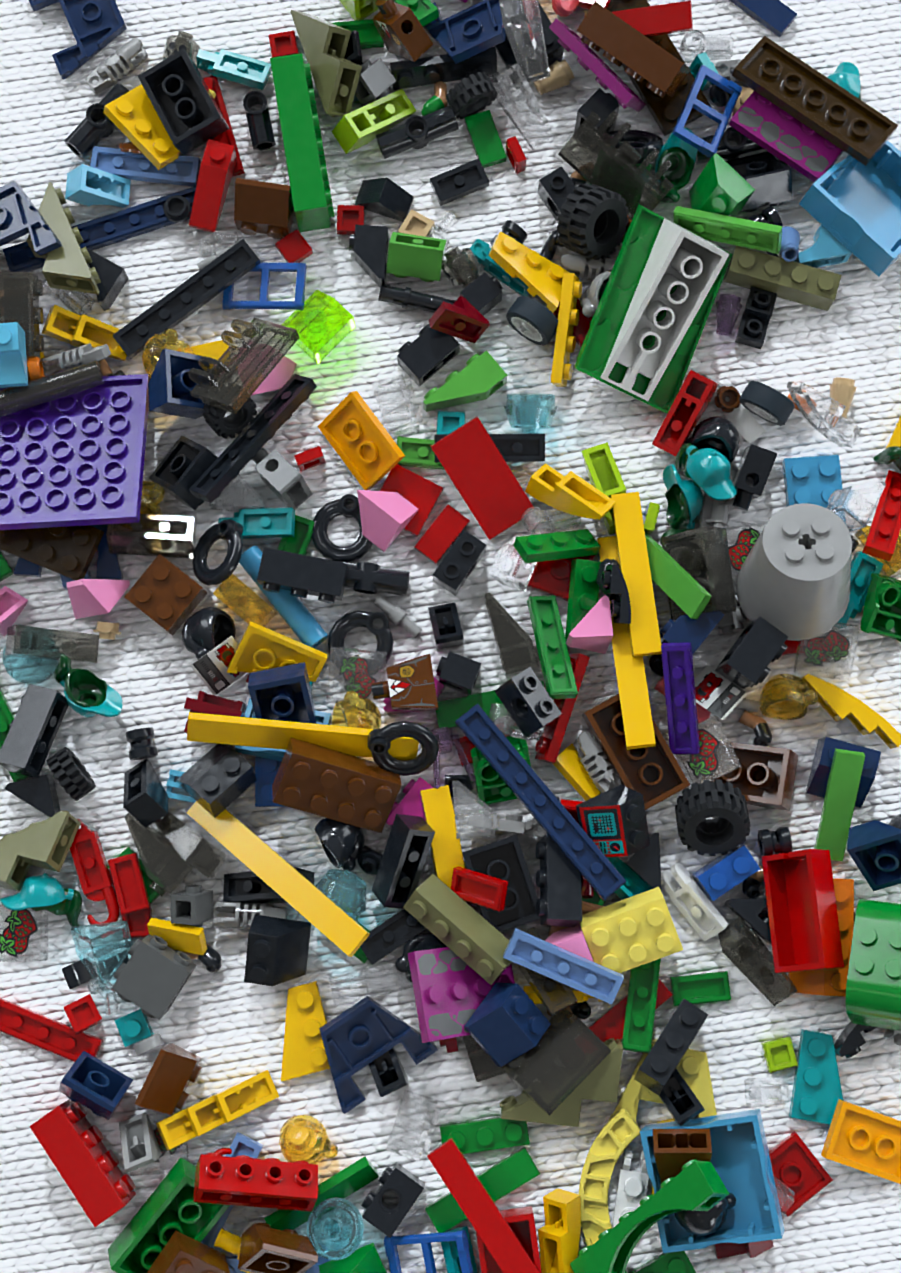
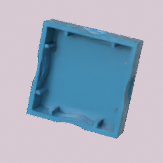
M887 141L866 166L850 155L843 161L833 165L811 185L799 203L878 277L901 257V152L892 143Z
M760 1109L692 1118L682 1126L672 1121L645 1125L642 1128L640 1136L647 1172L653 1185L654 1194L661 1189L660 1185L662 1183L654 1157L653 1129H710L712 1146L710 1162L713 1164L728 1192L732 1193L736 1198L735 1206L732 1209H727L723 1225L717 1232L711 1235L698 1237L687 1232L679 1224L675 1214L668 1215L659 1220L657 1224L663 1253L702 1249L719 1243L742 1244L782 1239L785 1229Z

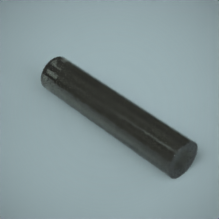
M97 360L28 381V386L9 387L0 390V417L105 384Z

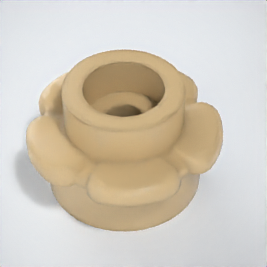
M97 621L96 630L93 629V632L99 633L98 638L115 640V636L121 634L119 632V623Z

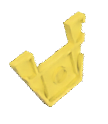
M688 1049L676 1069L705 1109L696 1118L717 1115L707 1053ZM642 1053L608 1121L620 1109L625 1107L636 1122L639 1100L664 1104L659 1095L634 1079L638 1069L647 1057V1053Z

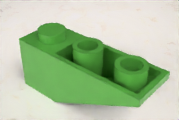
M487 350L481 355L477 353L467 361V366L463 370L452 372L445 379L446 383L439 389L434 387L424 396L423 409L428 412L486 400L507 383L508 375Z

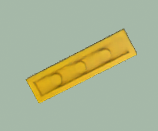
M563 273L551 373V383L557 387H567V380H571L573 366L569 362L570 354L574 353L576 347V338L573 336L574 326H577L579 321V310L576 309L577 298H581L582 282H579V278L575 273Z

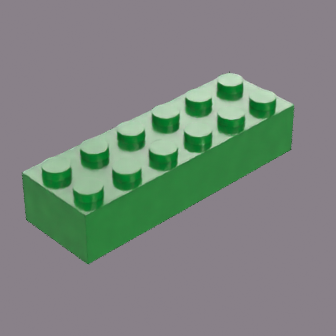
M302 53L270 58L294 212L299 232L331 228L330 218L335 217L310 64H304Z

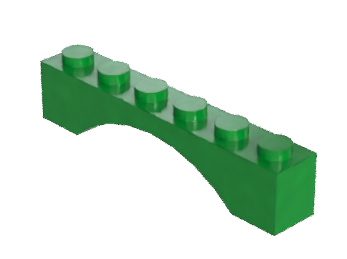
M697 1159L685 1163L681 1168L682 1172L676 1177H671L662 1182L659 1191L643 1198L636 1210L621 1216L618 1220L619 1224L614 1228L603 1231L598 1236L599 1240L596 1243L581 1249L578 1252L579 1257L570 1263L574 1273H625L633 1249L643 1234L653 1224L679 1211H709L729 1195L713 1164L708 1161H697Z

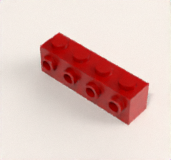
M208 1153L206 1155L201 1154L196 1165L193 1202L311 1212L318 1199V1165L309 1164L307 1161L282 1162L276 1158L260 1160L251 1159V1157L246 1155L226 1157L219 1153Z

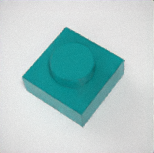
M706 52L698 54L689 66L694 79L702 65L718 73ZM704 78L700 87L702 92L708 90L712 83Z
M438 411L437 434H450L465 424V412Z
M141 1009L114 1020L125 1047L154 1034L147 1016Z

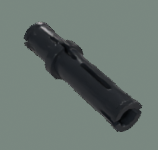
M383 283L378 301L401 305L403 309L410 307L432 313L436 312L443 301L454 304L456 301L412 291V288L409 287L403 289Z

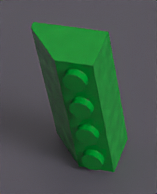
M180 1158L108 1248L111 1270L116 1273H147L175 1231L201 1242L230 1205L193 1202L196 1166Z

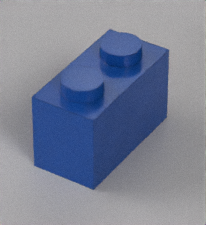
M738 844L737 850L727 851L728 854L718 856L692 874V877L709 900L715 901L760 870V867L745 845Z

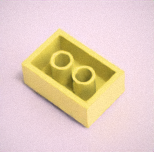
M659 887L582 915L580 926L594 962L615 972L622 973L683 950Z

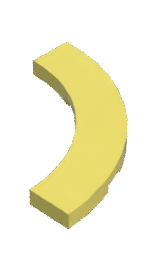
M625 1107L613 1115L603 1126L592 1143L582 1169L579 1184L581 1226L587 1246L596 1243L599 1240L598 1236L603 1231L612 1228L608 1208L610 1179L614 1167L624 1150L640 1135L641 1128Z

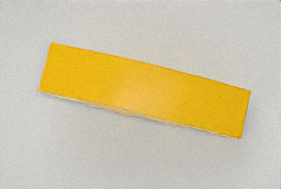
M806 674L798 680L836 722L847 717L862 735L874 731L890 749L901 745V734L861 700L839 687L810 674Z
M449 785L421 790L420 796L426 822L435 831L430 846L435 875L451 889L453 868L458 866L465 868Z
M265 1070L156 1122L166 1149L170 1150L278 1098L279 1095L269 1071Z

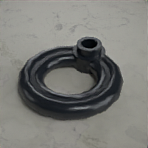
M615 130L607 132L600 138L601 148L615 155L628 157V162L633 164L644 163L648 155L659 152L664 146L661 137L642 130Z
M344 495L340 499L326 503L317 511L313 519L312 540L315 548L323 557L333 561L349 563L362 558L371 549L373 543L362 535L359 501L355 495ZM347 501L355 503L351 509L345 508L344 504ZM339 515L348 518L353 517L360 527V535L357 541L347 547L333 544L327 534L330 521Z
M231 519L223 520L207 529L200 537L194 549L192 559L193 572L199 582L207 586L218 585L228 579L235 571L241 559L243 549V527L240 523ZM219 539H222L228 545L227 555L219 567L210 569L207 564L208 553L212 545Z
M358 610L347 613L334 623L329 632L327 646L330 658L340 669L343 655L347 659L349 657L344 647L346 635L354 628H367L376 636L377 648L374 654L367 659L370 675L375 674L386 666L393 652L394 640L389 627V620L386 615L380 612L372 613ZM382 619L383 627L375 629L373 626L374 620Z
M409 721L394 722L381 729H374L368 734V748L371 751L373 760L381 769L401 776L415 775L428 769L437 759L439 751L437 738L429 728L419 723ZM400 737L413 738L421 744V753L418 757L411 760H398L388 753L391 741Z

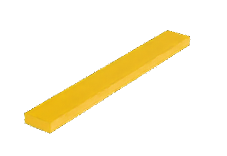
M616 536L597 538V542L601 546L599 549L600 562L605 559H614L619 563L621 571ZM611 617L613 628L611 643L626 748L630 750L655 747L656 742L643 656L633 657L629 625L614 623V617Z
M189 712L187 741L286 750L292 737L352 756L372 757L371 751L368 748V734L374 729ZM410 737L396 738L391 741L388 753L398 760L414 759L417 757L419 742Z
M195 801L186 812L346 955L352 957L368 938L369 932L227 809L214 818Z

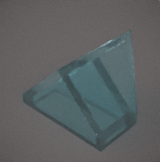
M127 921L73 926L70 929L77 956L102 991L133 945Z

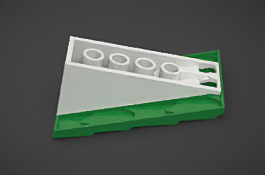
M639 204L622 242L623 245L609 275V281L591 320L590 328L574 367L668 414L679 393L733 254Z

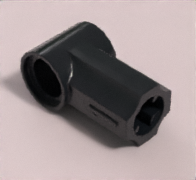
M248 92L243 99V106L253 150L262 151L270 149L276 143L267 99L262 92ZM255 104L262 105V108L258 111L250 110Z

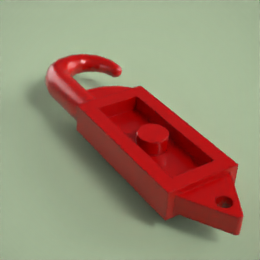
M77 819L81 822V828L78 829L70 851L83 893L91 901L105 900L109 912L108 919L104 922H97L92 915H88L87 919L89 924L95 929L107 930L115 925L120 915L119 905L113 889L114 884L98 832L92 831L80 819Z

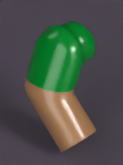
M437 82L434 84V96L424 104L421 111L422 116L447 107L446 83Z

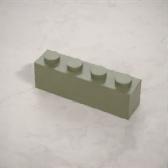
M741 246L735 247L724 282L751 289L752 286L777 293L779 298L828 311L835 301L842 275L794 261L787 262L783 258Z
M434 874L413 892L403 908L490 985L512 963V961L503 958L509 940Z

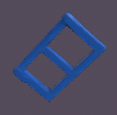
M702 65L672 134L697 148L699 152L712 158L717 153V148L738 97L742 92V87ZM704 78L731 94L723 114L696 99ZM692 108L719 124L711 144L684 129Z
M260 263L249 271L262 272L259 301H233V283L223 291V310H304L306 263ZM270 272H297L295 301H268Z
M458 1230L456 1232L403 1236L392 1235L391 1238L385 1236L384 1246L390 1272L402 1273L397 1245L421 1243L426 1273H437L431 1243L456 1241L462 1273H473L466 1231Z

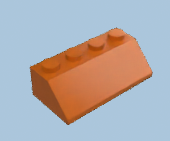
M833 879L844 968L788 973V992L823 996H846L854 929V879Z

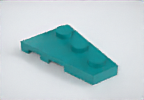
M801 1029L797 1056L798 1066L795 1069L789 1116L791 1118L831 1125L838 1100H843L833 1036L831 1034Z

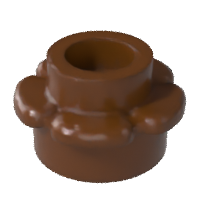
M722 386L717 390V396L714 398L717 408H721L725 413H730L734 408L739 407L740 393L735 387ZM726 397L730 398L729 402L725 400Z

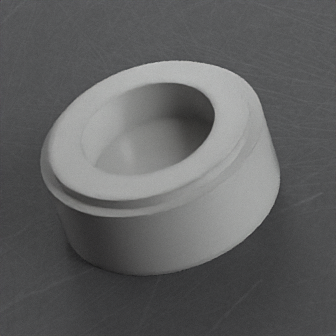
M157 1033L135 1043L133 1047L136 1055H140L164 1044L161 1035Z

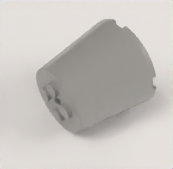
M808 503L787 506L776 512L769 519L742 564L737 578L736 592L738 602L750 622L758 617H762L788 636L787 640L801 641L813 639L827 633L843 617L850 599L852 559L851 534L843 520L825 507Z

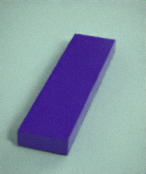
M691 642L663 643L661 645L670 750L673 754H699L700 744Z

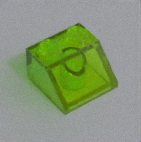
M316 290L304 302V309L295 310L279 326V329L315 363L319 364L355 328L354 316L337 300Z

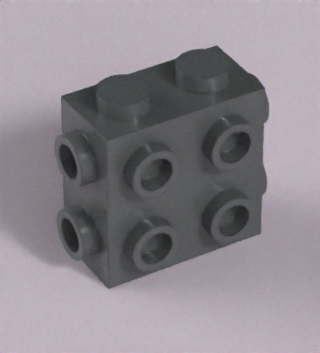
M149 934L142 940L137 939L128 951L131 958L127 964L123 962L115 972L113 977L117 980L111 989L116 991L122 1000L139 1006L146 1016L160 1020L169 1011L197 965L191 962L192 959L187 954L181 951L176 952L168 947L167 942L163 938Z

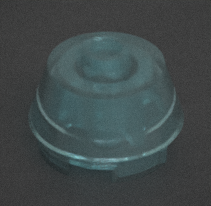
M543 393L507 394L506 405H503L510 427L522 429V433L536 434L539 433V429L550 428L558 405H555V395Z
M331 869L315 885L355 921H358L360 914L366 911L367 885L355 873L348 870Z
M326 1199L317 1205L310 1214L307 1222V1237H309L315 1251L320 1256L329 1260L344 1259L354 1253L361 1243L364 1232L362 1216L357 1207L346 1199Z

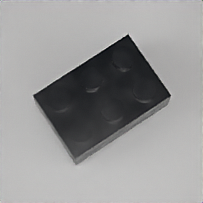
M184 48L138 75L174 146L183 155L205 144L208 139L211 140L230 129L195 62Z
M758 617L746 626L714 671L741 689L752 688L754 685L764 681L771 671L767 666L771 662L773 663L775 660H778L788 646L784 642L788 636L762 617Z
M517 834L462 852L467 869L508 881L504 910L496 911L479 905L483 918L499 932H503L540 919V916L536 914L538 897Z

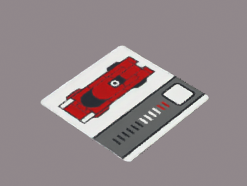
M232 636L191 665L192 669L213 695H217L247 673L238 671L237 674L227 673V668L239 645Z
M708 666L694 678L696 703L721 720H724L747 695L746 691Z

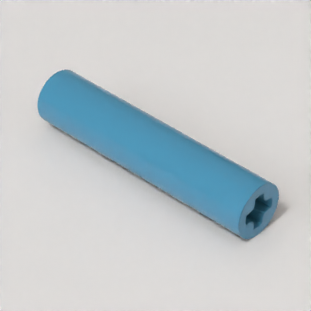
M257 545L246 550L241 555L239 561L241 566L300 641L314 649L328 638V634L298 597L290 595L291 591L280 589L279 593L263 590V585H260L257 581L263 552Z

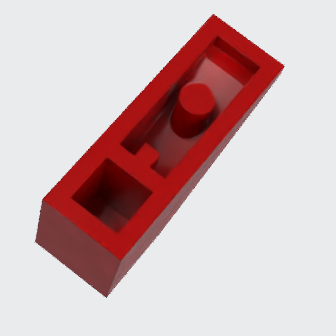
M208 139L200 165L189 227L216 233L237 162L235 146Z
M690 370L652 445L676 457L680 447L685 444L705 412L719 384Z

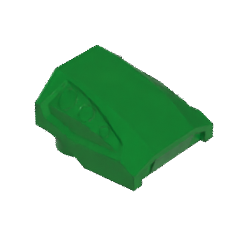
M874 572L871 574L872 580L865 598L860 630L865 633L871 632L901 642V581Z
M507 736L506 738L531 767L526 740ZM475 747L471 749L479 807L485 808V805L518 799Z

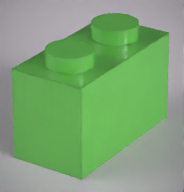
M393 232L389 241L386 273L393 274L399 278L416 277L425 282L440 281L444 265L446 240Z

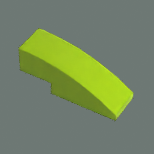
M608 442L581 451L586 471L593 487L610 498L614 494L626 493V487ZM611 508L602 517L609 535L615 533Z

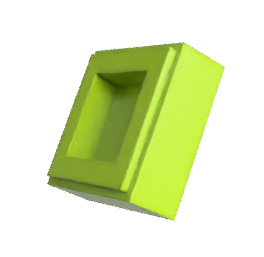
M650 502L645 507L643 515L644 531L649 535L655 529L660 504Z
M787 1036L761 1043L768 1072L772 1073L798 1066L791 1037Z

